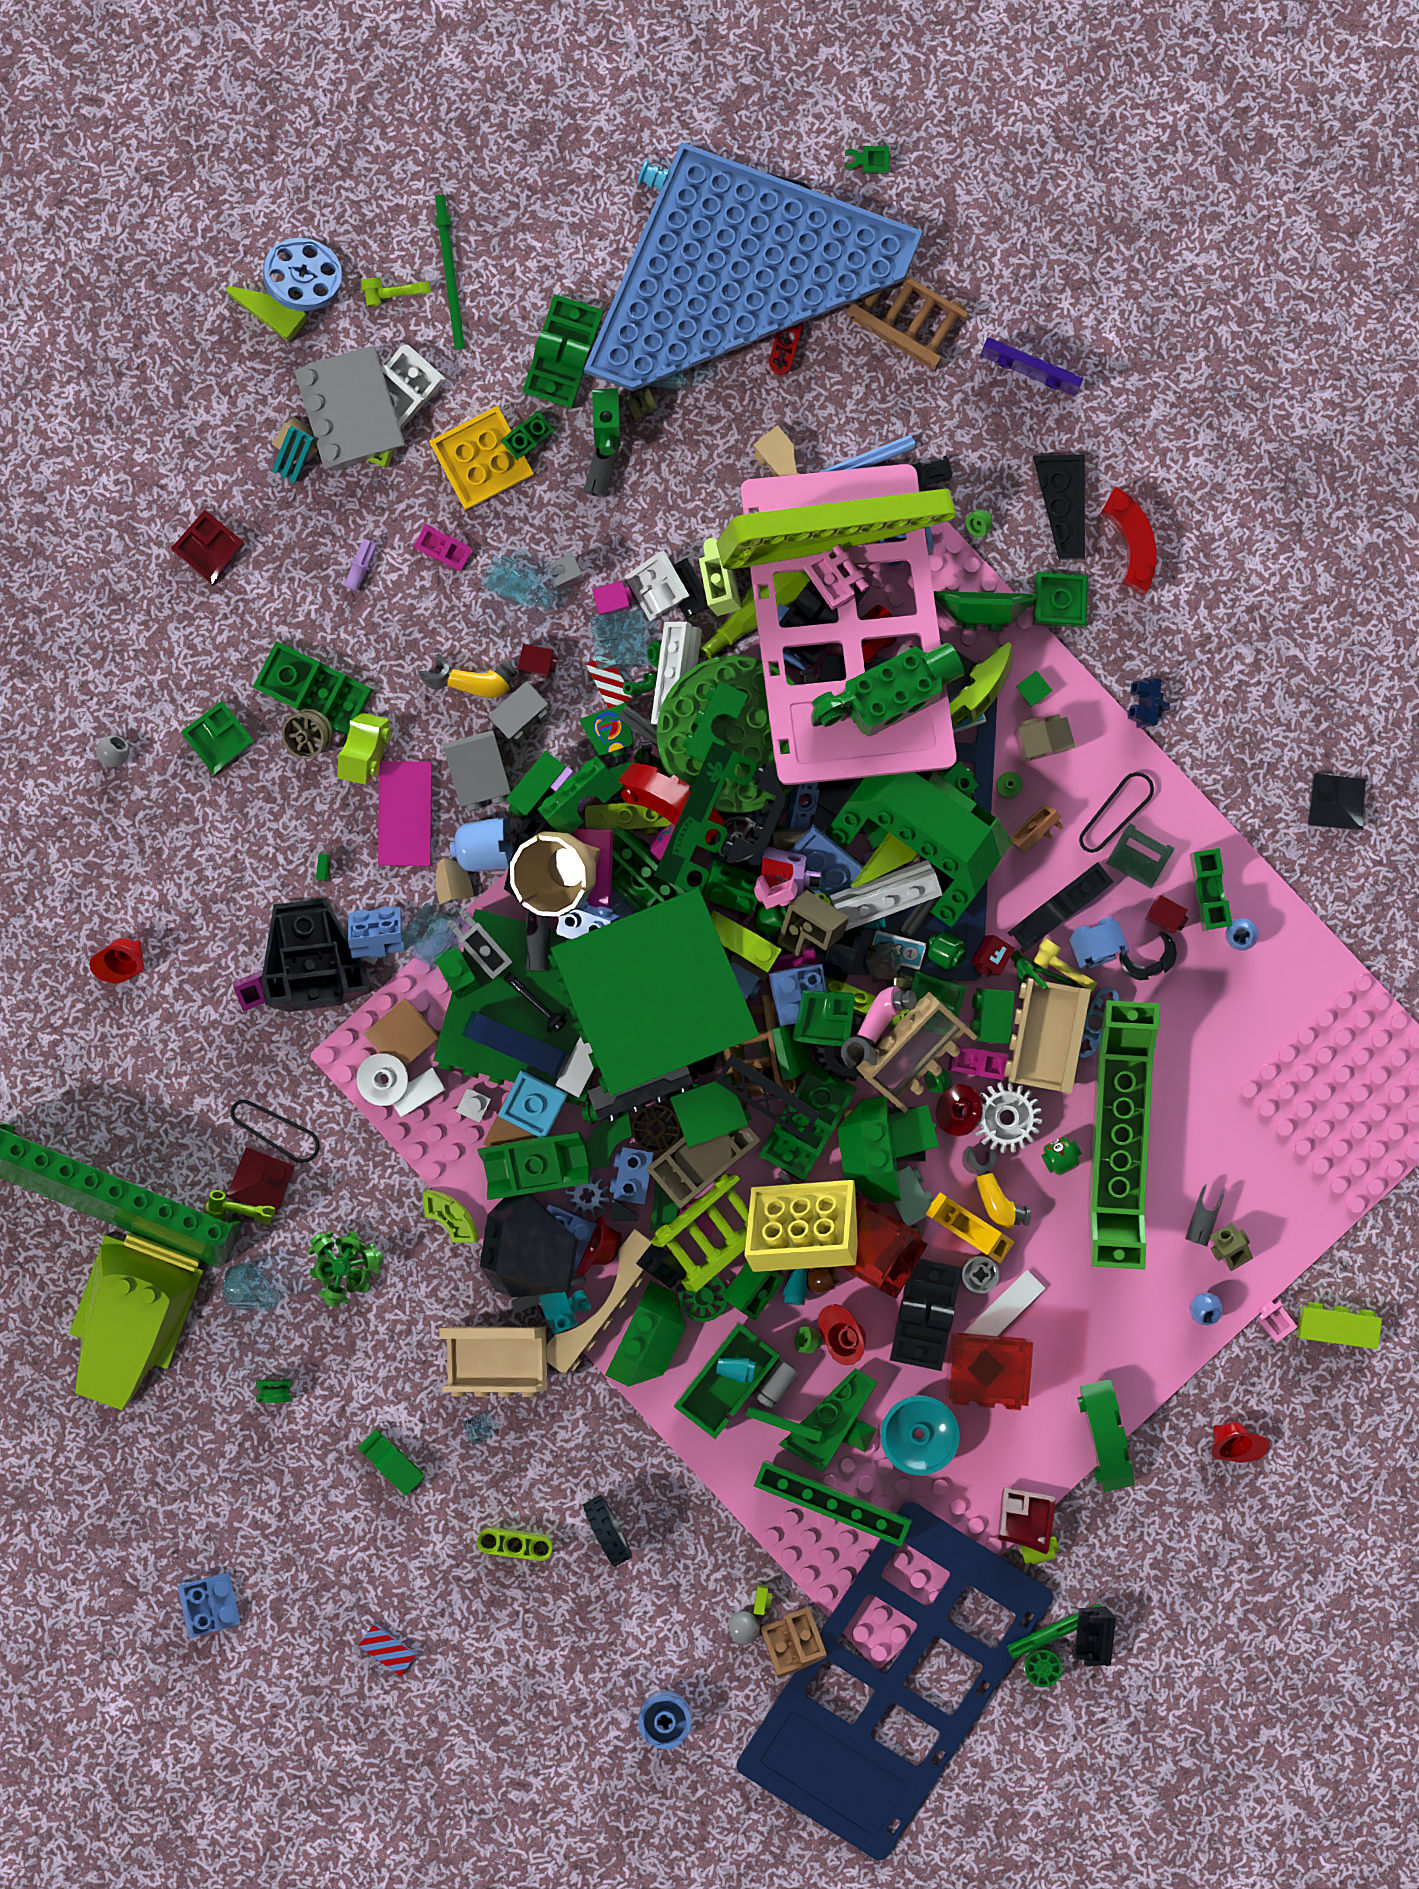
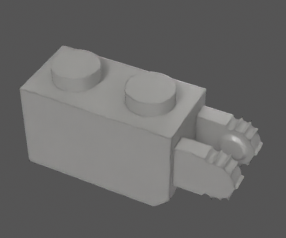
M462 909L459 912L460 917L472 927L468 932L463 934L460 927L452 920L446 924L458 936V941L493 980H496L514 962L486 930Z

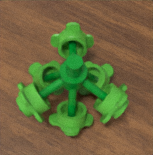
M328 1231L326 1234L318 1233L310 1242L312 1246L308 1253L310 1255L314 1253L318 1255L316 1258L317 1263L314 1268L310 1269V1276L319 1279L326 1286L324 1291H319L318 1296L325 1299L324 1302L329 1306L338 1307L340 1303L348 1304L349 1298L345 1297L346 1290L349 1293H354L355 1291L368 1292L371 1287L369 1284V1279L372 1276L371 1270H374L375 1274H379V1265L383 1264V1256L380 1250H375L373 1243H369V1249L366 1250V1245L360 1242L358 1234L353 1231L349 1232L345 1237H338L335 1243L331 1239L333 1236L332 1231ZM335 1244L343 1257L337 1258L331 1251ZM358 1253H362V1259L350 1262L349 1259H353ZM362 1264L365 1267L363 1270L361 1268H352ZM345 1275L347 1283L346 1290L345 1288L340 1286L341 1278ZM336 1276L335 1283L332 1284V1279Z

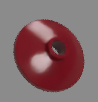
M956 1084L949 1087L940 1096L936 1107V1118L939 1126L944 1132L952 1136H965L971 1133L980 1123L983 1114V1103L979 1093L973 1087L965 1084Z

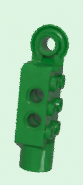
M948 642L926 653L915 646L846 681L843 693L834 696L829 691L815 698L811 703L813 706L811 713L812 726H831L840 721L847 712L853 723L857 725L859 731L870 737L938 702L942 686L964 675L962 662L953 646Z

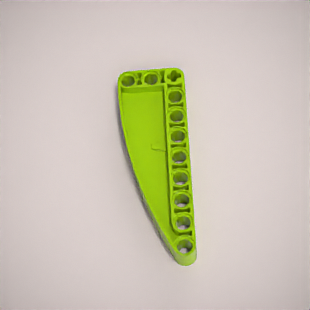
M939 489L750 513L733 518L716 544L723 569H737L818 555L825 551L832 552V549L838 544H841L843 549L891 538L950 521L956 517V511L950 490Z

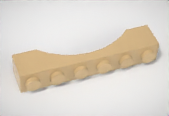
M778 425L753 444L754 451L756 452L753 454L754 458L762 467L767 465L772 472L769 474L770 477L798 475L795 465L794 444ZM871 542V543H867V544H863V545L876 544V543H875V542Z
M637 1229L632 1231L619 1249L617 1278L612 1292L603 1306L582 1324L555 1334L546 1345L547 1362L563 1375L568 1370L572 1373L581 1362L578 1358L583 1349L587 1352L597 1341L594 1337L595 1333L599 1328L603 1331L613 1319L610 1313L615 1307L619 1310L629 1298L626 1292L631 1286L636 1289L645 1277L641 1273L644 1269L640 1268L636 1263L650 1246L651 1240Z

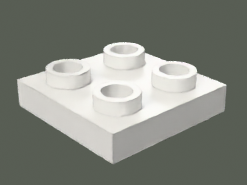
M665 551L658 552L625 576L649 621L657 619L689 597Z

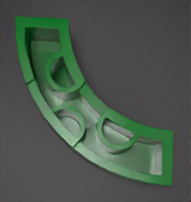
M1111 1379L1080 1386L1081 1397H1077L1080 1413L1085 1412L1093 1442L1097 1468H1093L1096 1483H1102L1104 1493L1134 1486V1474L1127 1449L1128 1443L1123 1426L1118 1427V1425H1121V1418Z

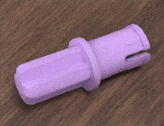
M365 539L362 541L354 561L350 562L352 567L343 586L359 592L366 571H370L368 566L377 547L374 542Z

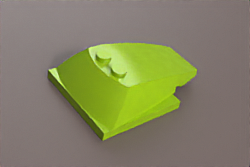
M105 1235L69 1332L70 1335L81 1338L75 1394L120 1410H125L140 1388L147 1372L152 1370L154 1365L169 1369L204 1270L197 1268L195 1272L127 1247L124 1245L123 1240Z

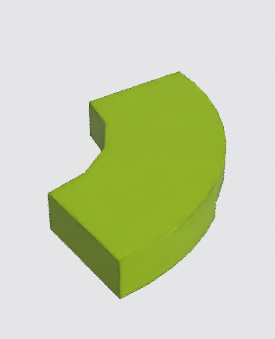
M423 1191L425 1217L435 1219L441 1223L449 1232L452 1243H477L479 1241L475 1222L461 1203L439 1191Z

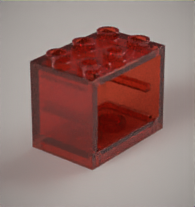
M858 1197L856 1200L858 1238L856 1265L840 1267L876 1289L897 1299L928 1244L921 1240L923 1236L921 1233Z
M950 1332L945 1395L955 1405L967 1406L969 1401H975L980 1407L995 1408V1403L1003 1404L1006 1409L1021 1410L1022 1406H1028L1034 1342L1027 1338Z

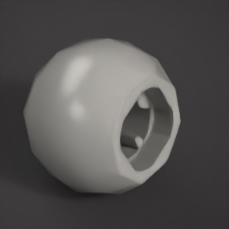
M107 735L99 741L96 755L101 764L109 768L119 767L128 759L129 746L123 738L117 735Z
M740 1611L729 1619L731 1637L737 1644L747 1645L758 1637L760 1624L753 1614Z

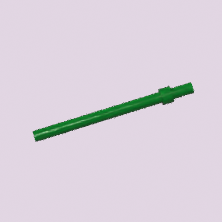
M436 195L437 216H435V223L440 234L455 350L465 349L449 231L451 218L450 215H447L445 195Z

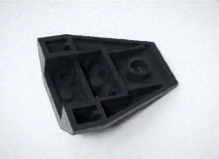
M325 898L273 905L261 978L266 1006L287 1012L340 1006L370 991L365 965L360 957L352 958L348 936Z
M523 1194L505 1197L487 1215L480 1267L495 1291L512 1298L570 1292L578 1239L533 1195Z

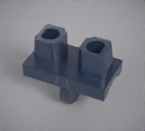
M1153 678L1131 683L1130 693L1132 696L1139 697V705L1134 704L1130 706L1128 719L1137 722V728L1144 729L1146 726H1156L1158 719L1162 717V711L1170 710V703L1163 701L1164 693H1161L1162 679Z

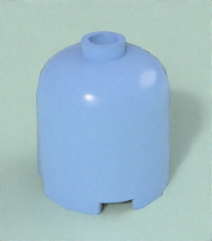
M494 818L462 824L455 833L454 841L450 842L451 856L456 857L459 865L466 871L477 872L510 868L513 845L507 846L506 834H511L507 818Z

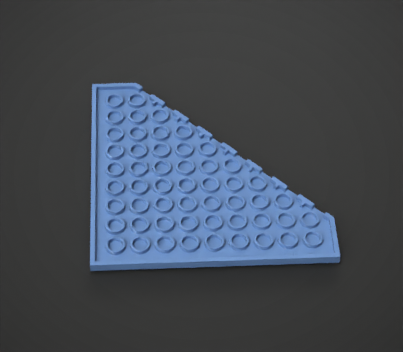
M681 142L585 365L584 373L634 391L902 282L918 248L923 231Z

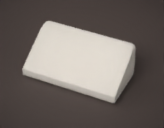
M432 1067L408 1082L406 1092L393 1105L400 1117H404L445 1091L446 1088Z

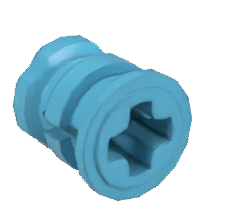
M646 160L640 171L637 184L640 185L644 182L647 184V187L652 189L654 186L660 192L669 170L665 169L663 171L658 165L653 167L649 164V160Z

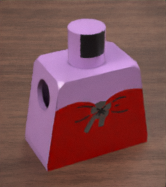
M766 847L764 850L762 875H764L769 887L794 879L798 886L796 899L805 892V886L820 888L821 872L806 871L807 857L805 855L772 847Z

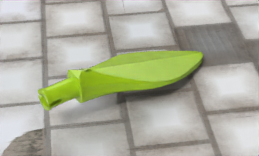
M805 571L784 572L773 575L777 608L779 604L788 608L792 606L800 592L811 580ZM752 585L740 601L742 609L734 611L727 621L715 631V635L699 648L700 653L707 660L712 659L725 646L732 645L743 635L758 628ZM768 585L759 586L761 599L770 598Z

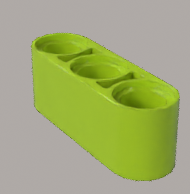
M487 1527L479 1533L477 1538L479 1550L486 1554L544 1561L551 1556L553 1551L552 1539L544 1534ZM485 1534H492L496 1538V1544L492 1547L485 1546L482 1542V1537ZM513 1537L519 1538L522 1541V1548L512 1550L508 1545L509 1539ZM538 1541H544L547 1543L549 1550L544 1554H539L535 1551L534 1544Z

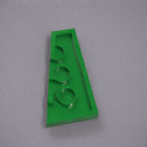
M855 1368L799 1423L824 1432L826 1434L824 1444L791 1432L778 1445L824 1473L878 1382Z

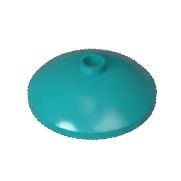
M917 1395L902 1399L891 1407L882 1422L880 1437L884 1453L895 1467L912 1475H929L943 1469L953 1459L959 1446L960 1430L954 1414L943 1402L933 1397ZM922 1429L924 1431L923 1437L916 1438L914 1436L915 1430Z

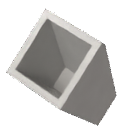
M493 730L442 744L462 809L467 808L469 812L483 808L482 803L492 801L493 805L507 801L506 798L511 793V788L497 737Z

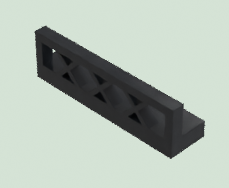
M731 1054L726 1065L715 1080L802 1140H804L821 1115L814 1108L733 1054ZM732 1067L741 1073L743 1084L730 1085L723 1078ZM744 1076H746L747 1078H749V1079L752 1080L753 1082H748V1083H746ZM758 1084L763 1088L765 1098L752 1100L748 1097L746 1086ZM743 1087L744 1093H742L736 1088ZM767 1091L773 1094L774 1097L768 1098ZM780 1099L785 1102L787 1113L775 1115L770 1112L769 1100ZM765 1101V1103H766V1108H764L763 1106H761V1105L758 1104V1103ZM789 1106H791V1107H792L793 1109H795L796 1111H795V1112H790V1111H789ZM801 1113L810 1119L803 1132L792 1126L790 1115ZM787 1116L789 1124L780 1117Z

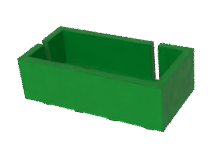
M739 1321L674 1403V1408L714 1439L718 1437L729 1423L730 1418L726 1415L728 1411L732 1416L736 1414L780 1357V1353L762 1339L757 1343L755 1341L757 1335ZM718 1358H749V1361H755L752 1383L745 1382L743 1384L716 1374Z

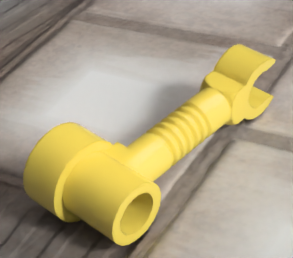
M1044 938L1039 946L1041 949L1033 962L1044 969H1047L1050 965L1093 992L1098 983L1058 959L1057 956L1062 948Z

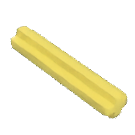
M128 1233L124 1241V1245L193 1272L197 1270L200 1260L196 1257L133 1233Z

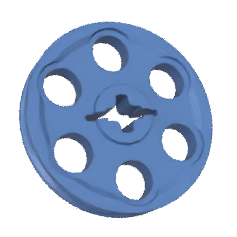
M292 238L278 243L268 253L263 268V280L269 294L281 305L299 311L317 310L329 304L336 297L342 279L341 265L335 254L322 243L307 238ZM312 249L316 252L317 256L308 258L303 254V251ZM281 252L288 253L292 257V259L289 261H282L278 258L277 255ZM331 267L335 273L330 276L324 275L320 269ZM301 271L306 272L304 277L299 276ZM279 273L284 277V280L275 282L270 278V275ZM317 287L324 288L327 291V295L317 296L313 290ZM290 291H298L302 298L298 300L291 299L288 293Z

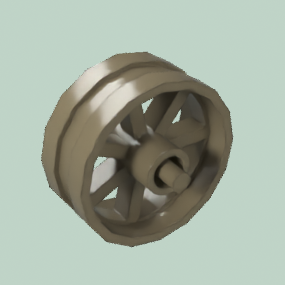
M304 709L292 715L286 720L282 729V739L287 750L300 759H310L324 752L330 746L333 737L332 727L328 719L314 709ZM297 717H304V725ZM293 725L299 730V732H293ZM314 741L321 743L319 750L316 749ZM306 742L310 751L303 748Z

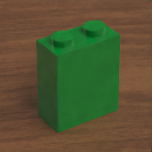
M545 751L506 798L510 804L508 809L521 821L525 818L529 819L532 813L537 815L539 813L538 808L544 800L555 793L550 786L565 770L566 766Z
M730 1076L723 1078L730 1085H738L737 1080L732 1082ZM716 1081L670 1098L689 1150L748 1128L747 1121L752 1120L747 1106H741L738 1096Z

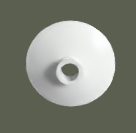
M385 1053L375 1054L365 1059L360 1065L357 1072V1086L361 1095L368 1102L378 1106H387L397 1102L406 1092L408 1074L403 1063L396 1057ZM382 1074H386L389 1077L388 1083L382 1082Z

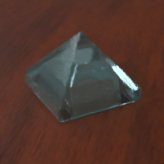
M482 1412L463 1421L465 1433L473 1446L492 1437Z

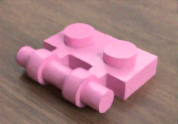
M841 544L832 549L836 556L832 560L825 551L803 566V569L832 610L854 597L855 593L851 589L852 586L856 585L861 593L870 587L865 581V574L862 570L856 568L852 562L853 557L849 551L843 549ZM843 566L849 576L844 578L838 570L839 567Z

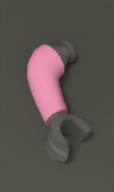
M893 986L886 988L878 994L862 1023L857 1037L849 1038L842 1045L841 1057L849 1069L857 1064L862 1054H864V1060L870 1065H877V1051L871 1044H876L889 1022L899 1015L902 1010L907 1008L909 1010L915 1009L917 999L913 990L905 992Z

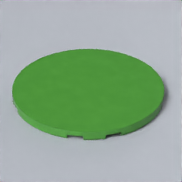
M744 655L721 656L706 660L682 675L667 693L657 721L656 737L658 752L668 776L671 778L674 775L691 786L689 791L692 790L703 764L684 755L686 748L682 747L688 732L693 734L697 724L693 722L699 709L705 710L708 703L705 696L711 684L716 686L719 681L748 694V697L736 720L725 716L714 718L711 724L713 735L726 742L724 747L754 760L757 766L762 767L763 763L771 764L776 773L762 660ZM769 664L771 676L780 675L779 668ZM786 674L787 684L791 686L796 685V683ZM788 740L779 741L781 754H790ZM740 762L735 767V775L740 779L746 778L750 773V766L746 762ZM726 778L713 807L716 811L725 813L751 812L761 809L766 798L771 799L772 795L753 787L755 782L752 780L748 785L743 786ZM780 783L784 795L793 788V785H783Z

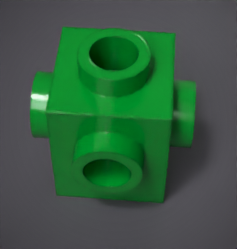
M960 761L955 762L949 769H942L937 774L970 799L974 795L973 791L979 786L974 779L972 771L964 767Z

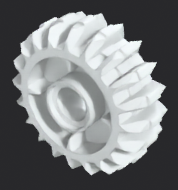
M1001 1082L997 1083V1092L994 1091L992 1086L987 1087L990 1093L989 1096L983 1092L979 1094L984 1100L983 1114L978 1124L981 1129L977 1130L975 1135L980 1136L983 1133L986 1135L981 1141L984 1145L989 1140H992L991 1150H995L997 1144H1001L1000 1152L1005 1153L1006 1145H1009L1011 1152H1016L1015 1143H1018L1021 1149H1024L1026 1147L1023 1142L1024 1138L1029 1142L1034 1141L1033 1137L1029 1135L1030 1131L1036 1134L1040 1131L1038 1128L1033 1127L1034 1123H1042V1119L1034 1118V1114L1042 1112L1041 1108H1032V1105L1038 1103V1100L1035 1098L1028 1101L1027 1098L1032 1094L1030 1090L1026 1091L1023 1095L1020 1094L1023 1089L1022 1085H1018L1016 1090L1012 1091V1082H1008L1007 1090L1003 1089ZM1004 1110H1010L1013 1114V1121L1009 1125H1004L1000 1121V1113Z

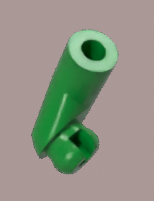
M644 673V682L624 683L623 692L626 695H641L655 689L657 674Z

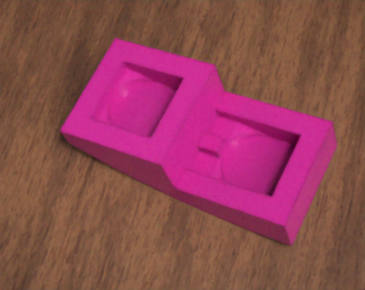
M424 524L413 545V548L461 572L472 551L471 547L427 524Z
M958 1046L960 1048L959 1055L956 1057L950 1056L948 1071L1004 1080L1008 1054Z

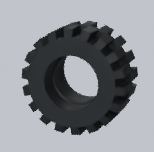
M853 1012L851 1034H858L865 1019L864 1016ZM881 1036L877 1040L876 1044H871V1046L876 1048L882 1040ZM811 1044L816 1060L833 1078L838 1077L841 1081H846L847 1077L850 1081H856V1076L859 1075L861 1078H864L856 1068L864 1059V1054L861 1055L857 1064L849 1069L845 1065L843 1058L835 1055L836 1046Z

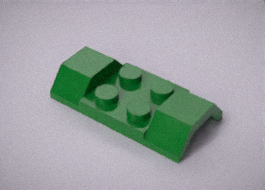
M580 1131L508 1142L477 1149L478 1155L484 1163L488 1182V1200L590 1183V1162L586 1142Z

